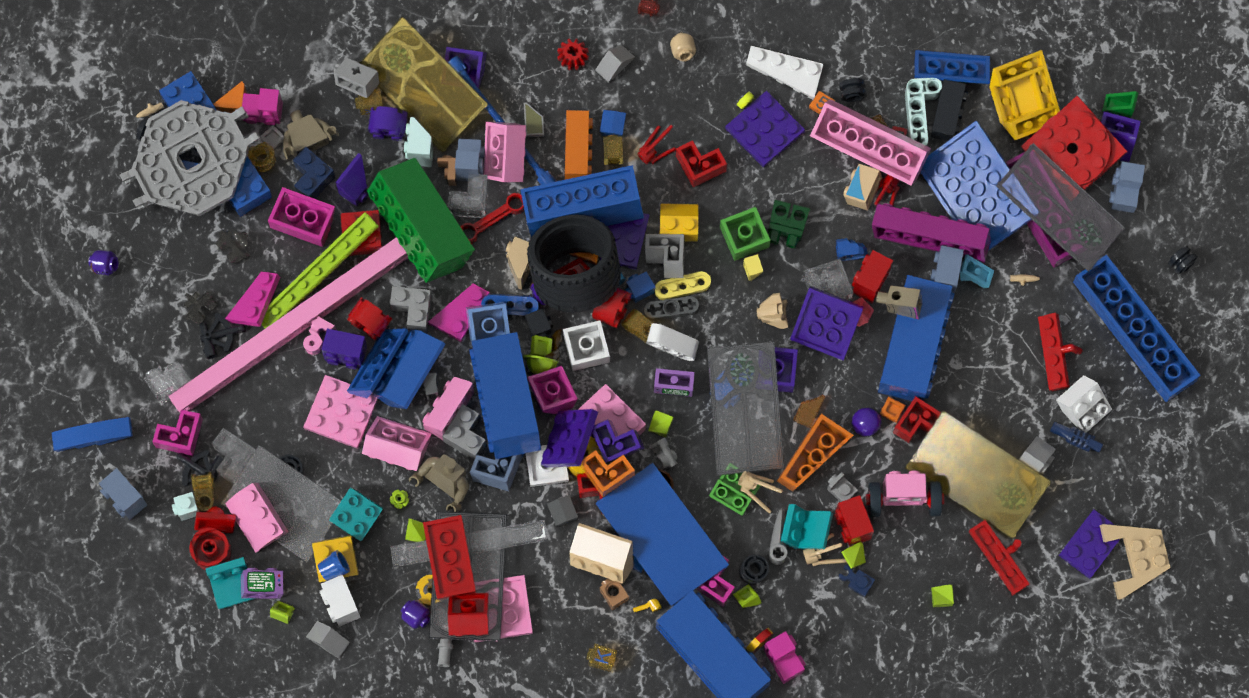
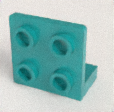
M350 487L329 521L359 541H362L384 508L353 487Z
M789 504L781 541L794 549H825L833 513L831 511H806L796 504Z
M244 557L205 568L218 609H224L256 599L241 598V574L248 568Z

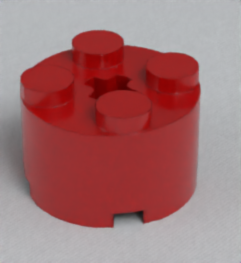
M617 288L616 292L613 293L614 295L608 301L594 308L592 313L593 319L618 328L621 319H624L627 313V308L624 307L629 303L632 295L620 288Z
M362 297L352 309L347 319L357 329L361 330L363 327V331L374 340L380 338L393 320L389 315H384L383 311L366 299L364 300Z
M208 527L199 530L189 545L192 558L203 570L230 561L231 545L225 534L215 528ZM210 546L213 547L212 552H208Z

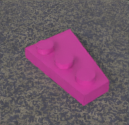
M261 272L225 319L229 323L260 327L281 277L277 273Z
M473 283L429 320L428 324L462 342L469 330L466 307L481 305L484 296L490 294V292Z

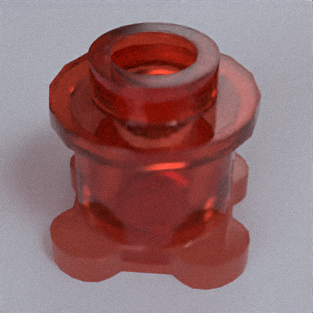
M641 0L637 9L638 14L641 15L643 12L653 17V15L658 14L660 4H658V0Z

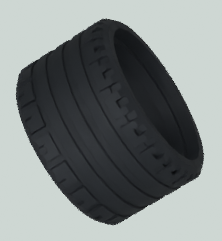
M566 215L548 221L531 237L527 248V257L534 289L544 304L558 311L570 313L584 312L602 305L614 295L613 293L616 292L620 284L621 270L615 237L609 227L605 226V223L591 216ZM585 252L602 258L596 266L579 274L560 275L547 270L553 261L571 253Z

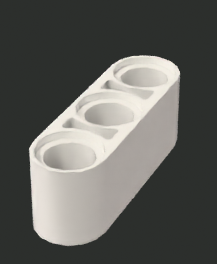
M653 323L647 338V344L687 361L695 360L699 341L664 325Z

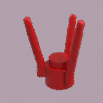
M670 125L649 145L661 128L657 126L645 144L639 149L637 155L645 164L649 162L654 164L657 160L676 150L673 147L655 156L657 152L654 147L669 133L673 125Z
M886 174L878 186L877 191L880 187L882 191L874 205L877 206L886 192H893L889 204L894 205L896 194L900 189L897 186L900 180Z

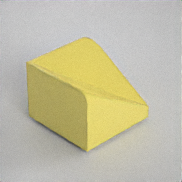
M758 254L744 258L743 266L749 281H752L763 272Z

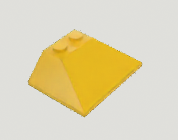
M1042 50L993 68L989 86L999 121L1014 140L1037 132L1047 120L1060 112Z

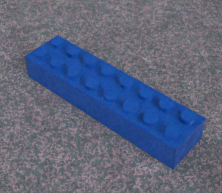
M191 71L159 90L167 107L182 100L216 110ZM248 156L246 157L234 197L229 200L240 217L272 198L269 188Z
M1107 255L1099 259L1089 271L1085 269L1076 275L1073 281L1075 286L1166 403L1199 379L1201 375Z

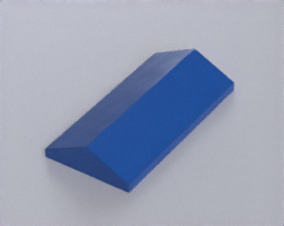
M915 50L914 78H937L939 80L990 84V56Z
M406 328L386 329L380 338L376 340L347 390L348 393L366 399L373 393L407 335L408 330Z

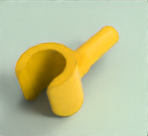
M651 599L644 605L634 607L633 611L638 612L650 607L652 612L661 609L662 606L657 599Z

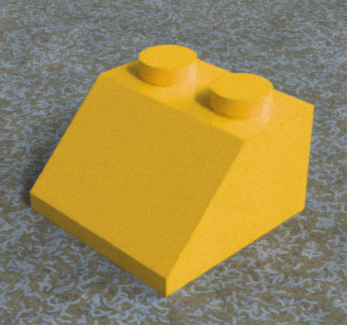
M660 204V234H684V241L698 242V204Z

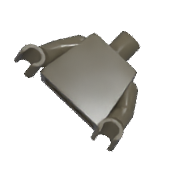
M300 110L292 112L290 117L293 122L287 125L288 130L284 133L283 139L285 159H288L289 155L296 157L305 147L310 151H315L328 145V138L331 141L332 135L336 134L339 136L337 129L319 118H313L312 115L303 117Z
M445 454L441 458L437 456L429 457L418 469L419 472H415L409 478V482L415 478L417 480L415 487H417L423 481L424 475L437 487L455 499V501L446 506V510L449 511L453 507L454 512H459L462 508L460 502H463L469 490L466 470L456 463L453 458Z

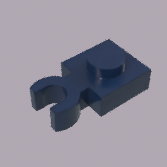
M845 565L843 569L847 570L849 574L847 576L839 574L838 578L842 581H849L848 587L865 597L875 579L861 570H858L855 574L850 566Z

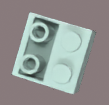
M410 117V124H406L405 159L416 158L421 166L432 167V138L414 117Z

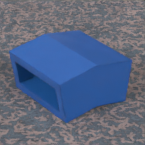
M603 110L600 127L601 136L621 139L626 113Z

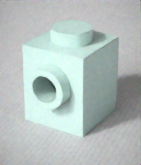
M192 492L173 498L175 504H172L175 516L178 515L181 521L196 517V512H199V508Z

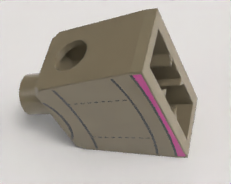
M890 286L888 293L878 291L876 302L886 304L887 310L890 313L919 319L923 300L920 289Z

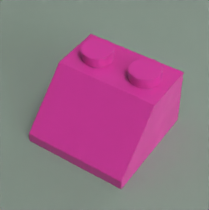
M562 366L527 377L542 412L558 414V411L573 409L578 398Z

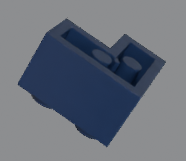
M307 147L293 159L295 168L303 174L294 185L297 193L316 199L336 178L334 170Z

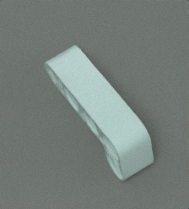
M937 78L911 79L908 81L905 90L909 138L916 141L917 136H920L919 142L926 146L928 143L925 100H935L939 97L942 83ZM934 86L937 91H931L928 87ZM915 87L918 89V92H912L910 88ZM917 105L920 107V109L914 110L911 106ZM913 123H920L922 127L916 128L913 126Z

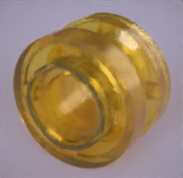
M262 142L256 146H251L248 151V158L257 171L265 172L275 165L276 156L272 146L268 143ZM261 154L267 155L263 160L257 159Z

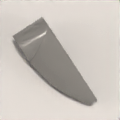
M783 510L778 512L769 549V560L775 565L783 564L787 556V544L781 541L786 519L785 511ZM776 551H780V554L783 555V557L780 556V558H776V555L773 554V552L776 553Z

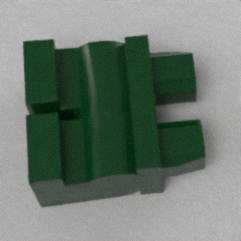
M774 200L768 228L770 243L778 244L780 236L787 238L786 247L795 249L798 242L801 241L810 208L793 205L791 216H788L791 204Z

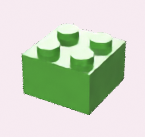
M756 207L720 221V229L734 261L769 248L770 238Z

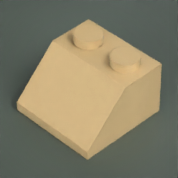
M514 237L513 242L509 241L507 245L506 258H508V265L518 289L522 290L530 273L527 257L529 242Z

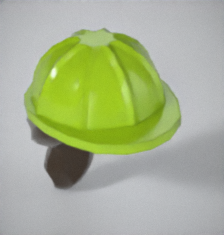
M558 329L552 335L551 353L545 357L536 355L522 356L527 360V366L533 374H539L556 368L557 360L560 356L558 348L562 342V329Z

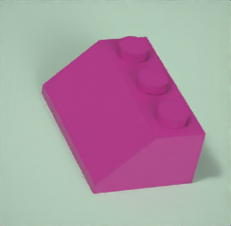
M282 187L268 223L270 228L323 247L330 232L336 207Z

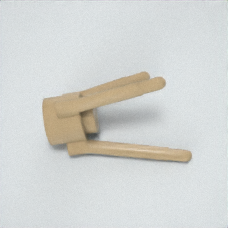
M744 471L738 481V485L742 486L740 490L749 495L768 513H771V510L749 490H754L757 484L779 493L783 492L782 489L765 483H773L774 480Z
M833 533L828 535V540L834 537ZM842 543L820 550L804 549L803 553L807 565L846 563L845 559L818 560L821 559L820 554L842 547Z

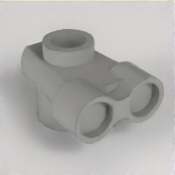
M665 437L651 445L652 450L657 454L654 456V463L661 470H667L677 464V455L674 450H670L669 443Z

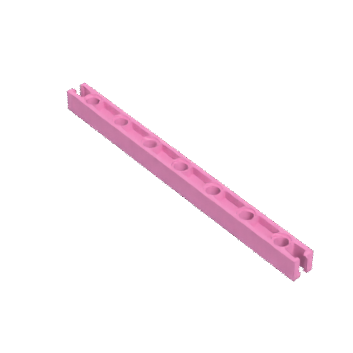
M396 237L168 396L179 413L181 410H192L305 331L318 316L320 318L325 317L408 259V254L399 244Z

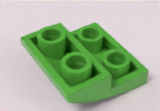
M729 463L725 470L738 469V467ZM743 472L723 474L718 479L709 496L743 516L753 500L749 495L741 491L742 486L738 485ZM757 484L754 490L750 489L749 491L756 495L761 485Z

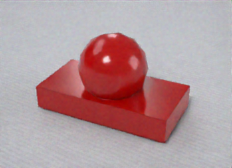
M217 506L210 507L207 512H196L194 530L210 527L224 533H233L236 515L224 514V511Z

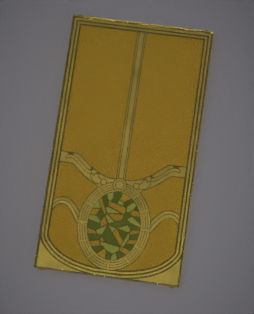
M404 17L399 18L396 24L365 58L359 62L378 71V87L402 112L403 110L408 112L409 119L414 117L431 136L432 143L441 152L446 151L451 143L488 105Z
M944 410L940 413L935 424L905 468L908 471H920V474H925L928 484L932 481L940 482L942 493L981 519L986 520L987 523L1011 539L1016 536L1017 531L1051 482V480Z

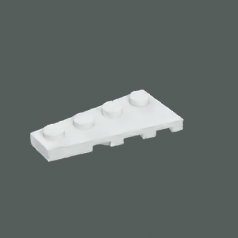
M751 46L746 65L766 76L773 77L777 82L792 87L793 90L807 95L812 100L815 98L823 68L822 63Z

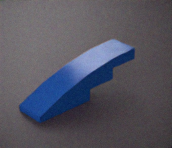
M130 417L89 423L52 432L53 448L56 452L71 448L80 449L94 444L103 445L133 436Z

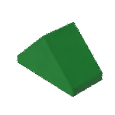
M1138 92L1106 94L1102 111L1131 118L1135 110Z

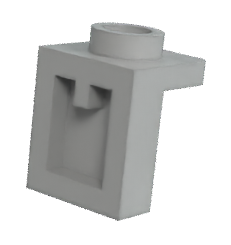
M842 472L839 475L834 474L828 481L827 490L840 502L852 498L858 492L844 477Z

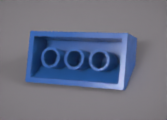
M411 329L405 336L401 347L395 353L392 362L385 370L383 377L378 382L373 395L389 407L407 409L444 348L445 343L420 330Z

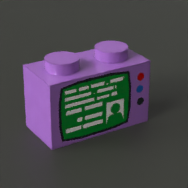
M656 368L654 393L692 397L694 372Z
M247 568L242 572L241 598L280 599L282 597L283 571H277L276 568H267L266 571L258 570L257 568Z

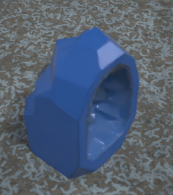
M847 238L836 240L837 259L840 261L862 259L868 254L867 248L863 243H857L853 239L848 240Z

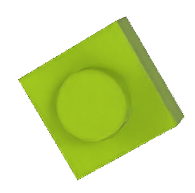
M537 335L532 336L530 355L545 357L551 353V338Z

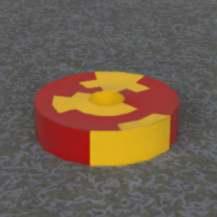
M766 628L746 647V651L754 654L774 633L769 628Z

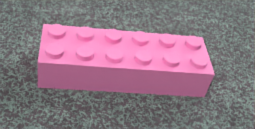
M831 99L825 102L810 135L911 186L916 182L931 150L930 147Z

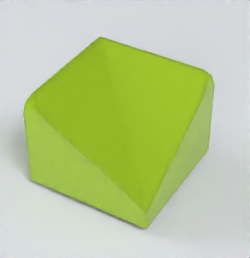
M655 411L648 431L666 438L673 422V417Z
M952 585L931 588L933 607L953 606Z

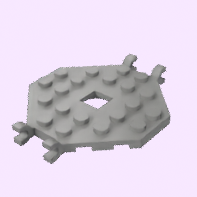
M180 100L148 118L144 136L141 138L137 150L136 161L133 163L132 169L120 174L122 181L126 185L133 182L136 178L145 194L133 200L135 206L142 210L149 203L201 216L232 199L249 148L262 143L260 136L256 132L244 138L237 124V121L249 117L246 110L240 107L233 113L221 112ZM196 147L202 161L186 170L179 155Z

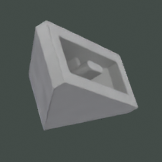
M619 45L608 50L595 71L609 83L635 56L624 46Z
M319 621L315 623L306 638L338 659L350 643L333 628Z

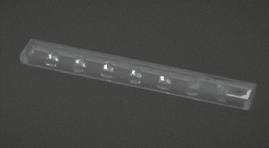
M545 520L465 534L469 554L548 540ZM426 541L390 547L393 567L430 561Z

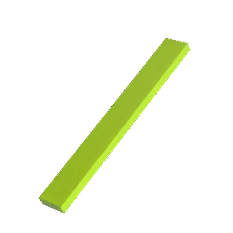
M364 212L269 304L261 325L266 329L292 311L379 227L378 224Z

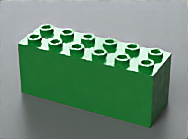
M413 158L378 172L367 190L369 197L376 204L379 213L385 218L389 229L393 231L399 244L404 248L409 260L413 262L418 270V274L424 279L425 283L462 269L475 249L417 159Z

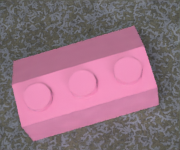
M486 122L483 178L500 182H523L526 125Z
M453 377L451 381L448 380L443 388L444 393L434 401L432 412H428L422 421L424 423V430L443 440V434L462 404L467 406L474 395L472 382Z
M377 416L366 434L362 454L370 458L386 461L389 464L402 466L407 470L417 471L423 461L432 433Z
M258 482L251 483L225 503L231 514L236 515V522L255 553L289 532Z

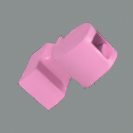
M319 316L316 320L312 321L309 330L311 335L307 336L303 342L306 352L311 355L320 353L323 346V341L319 336L320 332L326 333L327 328L336 330L335 325Z

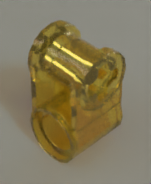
M632 309L621 325L627 331L647 343L648 335H646V331H650L653 322L638 310Z
M212 472L198 476L192 474L191 479L196 506L202 511H207L215 503ZM201 497H208L210 505H203L200 501Z

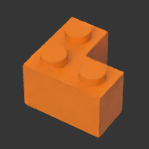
M595 450L582 460L580 466L602 497H605L635 476L634 468L624 455L607 466Z

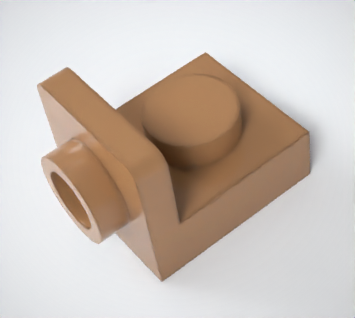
M445 155L442 158H437L438 167H446L444 178L448 179L449 185L456 186V158Z

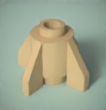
M780 293L772 294L757 308L758 319H761L763 323L780 329L788 328L789 325L786 318L787 300H782Z

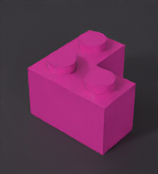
M260 88L259 95L244 93L242 107L246 110L249 117L243 121L249 124L262 122L271 126L280 124L283 106L280 91Z
M181 410L176 428L157 424L153 438L154 446L159 449L193 456L203 421L200 413Z
M725 569L696 589L722 607L725 606L735 589L733 585L721 578Z
M786 632L766 642L764 646V652L783 684L802 674L806 665L803 658L795 653V646L797 645L792 635L788 636Z

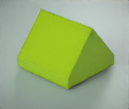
M276 601L270 609V617L288 624L295 608Z

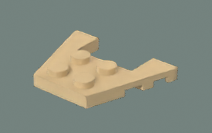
M1107 524L1099 525L1103 542L1123 538L1132 578L1113 582L1117 599H1123L1170 568L1161 530Z

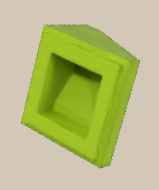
M409 519L405 540L424 544L426 537L423 523Z
M862 542L841 552L851 569L866 563Z
M749 584L733 594L743 608L761 604L758 594Z

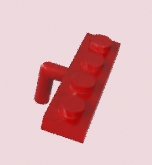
M1058 313L1040 316L1038 321L1049 391L1053 392L1069 388L1065 353L1073 352L1080 355L1083 350L1074 344L1063 346Z
M986 520L968 531L1012 595L1029 586L1030 583L1010 556L1021 546L1019 539L1014 540L1013 544L1005 549Z

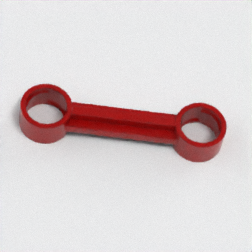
M512 193L507 197L506 204L474 224L465 223L461 225L462 230L470 228L475 231L474 237L468 239L470 243L473 244L477 240L479 233L509 214L516 215L522 213L524 205L519 209H512L509 206V202L515 198L520 199L523 203L522 195Z

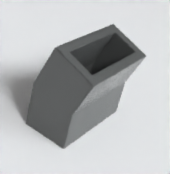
M428 373L424 380L427 401L435 400L439 396L437 373Z
M569 495L547 503L557 527L577 520L578 515Z

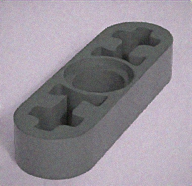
M693 296L653 301L645 305L644 315L650 321L690 316L697 313L699 302ZM688 302L695 305L692 310H689V307H683V311L680 312L679 303H682V306H687ZM674 304L677 310L674 313H669L666 310V306ZM663 305L664 314H661V311H656L655 315L647 312L650 311L651 307H654V310H660V306Z

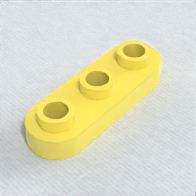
M701 271L684 275V278L661 280L655 286V295L660 300H667L704 292L709 289L711 278L706 272ZM702 280L705 284L699 285L698 281ZM685 285L686 289L682 290L679 286ZM666 289L668 292L663 294L661 290Z

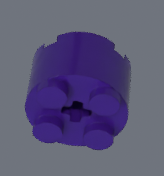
M372 107L368 132L373 134V138L384 139V136L391 137V140L402 141L406 134L408 112L403 110L401 114L398 113L396 108L377 107L375 110Z

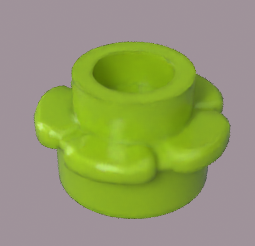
M395 490L390 497L391 504L395 508H403L409 503L408 493L404 490Z

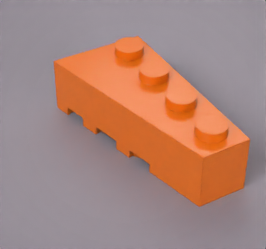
M566 110L565 180L592 174V165H588V161H592V150H589V145H592V134H589V129L593 130V118H589V111Z
M821 414L779 476L777 482L793 492L854 435Z

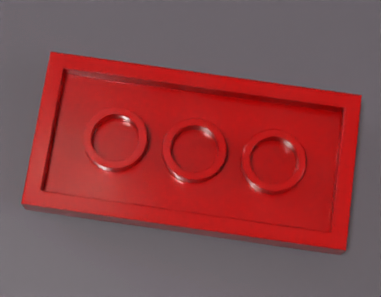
M462 515L423 522L437 600L475 593L476 588Z

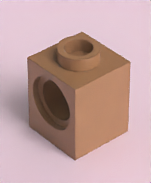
M606 579L601 583L600 592L612 610L629 600V596L620 582ZM616 588L619 593L616 596H610L608 590Z

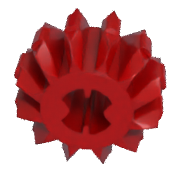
M577 38L574 42L568 39V44L562 42V48L557 50L559 54L557 56L558 61H562L561 66L568 65L569 71L572 69V66L576 70L579 69L578 65L584 67V61L589 59L587 55L589 50L584 48L585 43L581 42L578 44Z

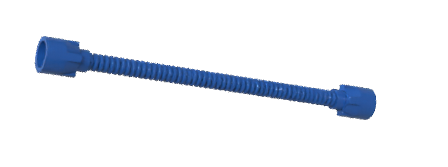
M458 56L452 58L448 63L488 103L485 109H487L495 122L505 123L495 108L488 102L487 98L482 95L483 93L479 91L480 89L469 78L465 70L467 67ZM525 147L524 158L536 171L537 181L540 185L557 182L548 170L545 171L543 168H540L541 166L528 153L529 151Z

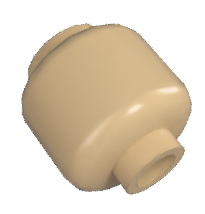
M678 33L672 38L670 46L674 58L680 61L692 59L696 53L693 37L690 34Z

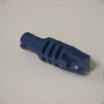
M1054 421L1050 432L1065 438L1067 443L1087 452L1090 449L1100 452L1103 444L1095 441V436L1076 427L1069 428Z

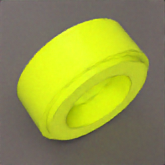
M749 91L740 99L737 106L740 109H744L754 99V95Z

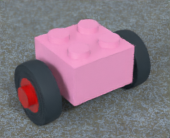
M891 471L889 474H886L883 481V494L881 493L879 482H870L868 494L865 495V504L868 506L870 517H880L883 503L884 506L923 505V503L927 502L930 516H941L942 505H944V493H942L940 482H929L926 496L925 474H920V471H910L909 474Z

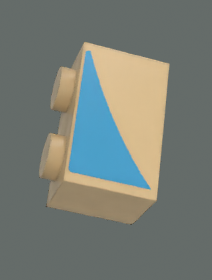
M858 164L857 169H854L851 174L850 185L846 186L844 190L847 204L869 210L882 180L880 170Z

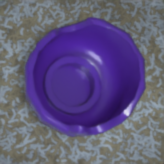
M861 408L852 417V427L857 434L863 437L873 436L881 429V417L872 408Z

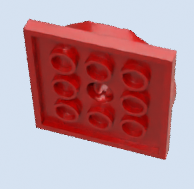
M1076 96L1060 112L1047 120L1041 129L1021 146L1026 152L1033 145L1082 192L1128 153L1079 96ZM1076 143L1078 151L1074 154L1069 153V144ZM1032 150L1048 178L1069 202L1074 201L1078 192Z

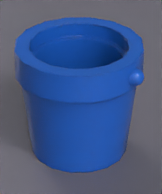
M335 550L318 564V569L326 581L350 572L348 562L339 550Z

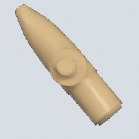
M162 102L156 105L149 103L147 104L148 107L139 112L136 117L149 116L163 109L164 106Z
M1010 275L1011 282H1020L1022 286L1026 282L1040 280V277L1034 275Z

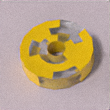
M433 575L422 577L417 582L415 588L418 600L431 607L432 594L428 593V589L432 588ZM436 596L435 604L444 601V599L437 600Z

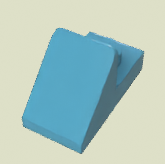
M965 255L960 269V280H971L983 288H989L994 270L973 257Z

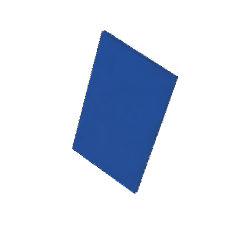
M653 463L595 503L619 537L633 541L634 557L671 607L692 590L694 591L729 566Z

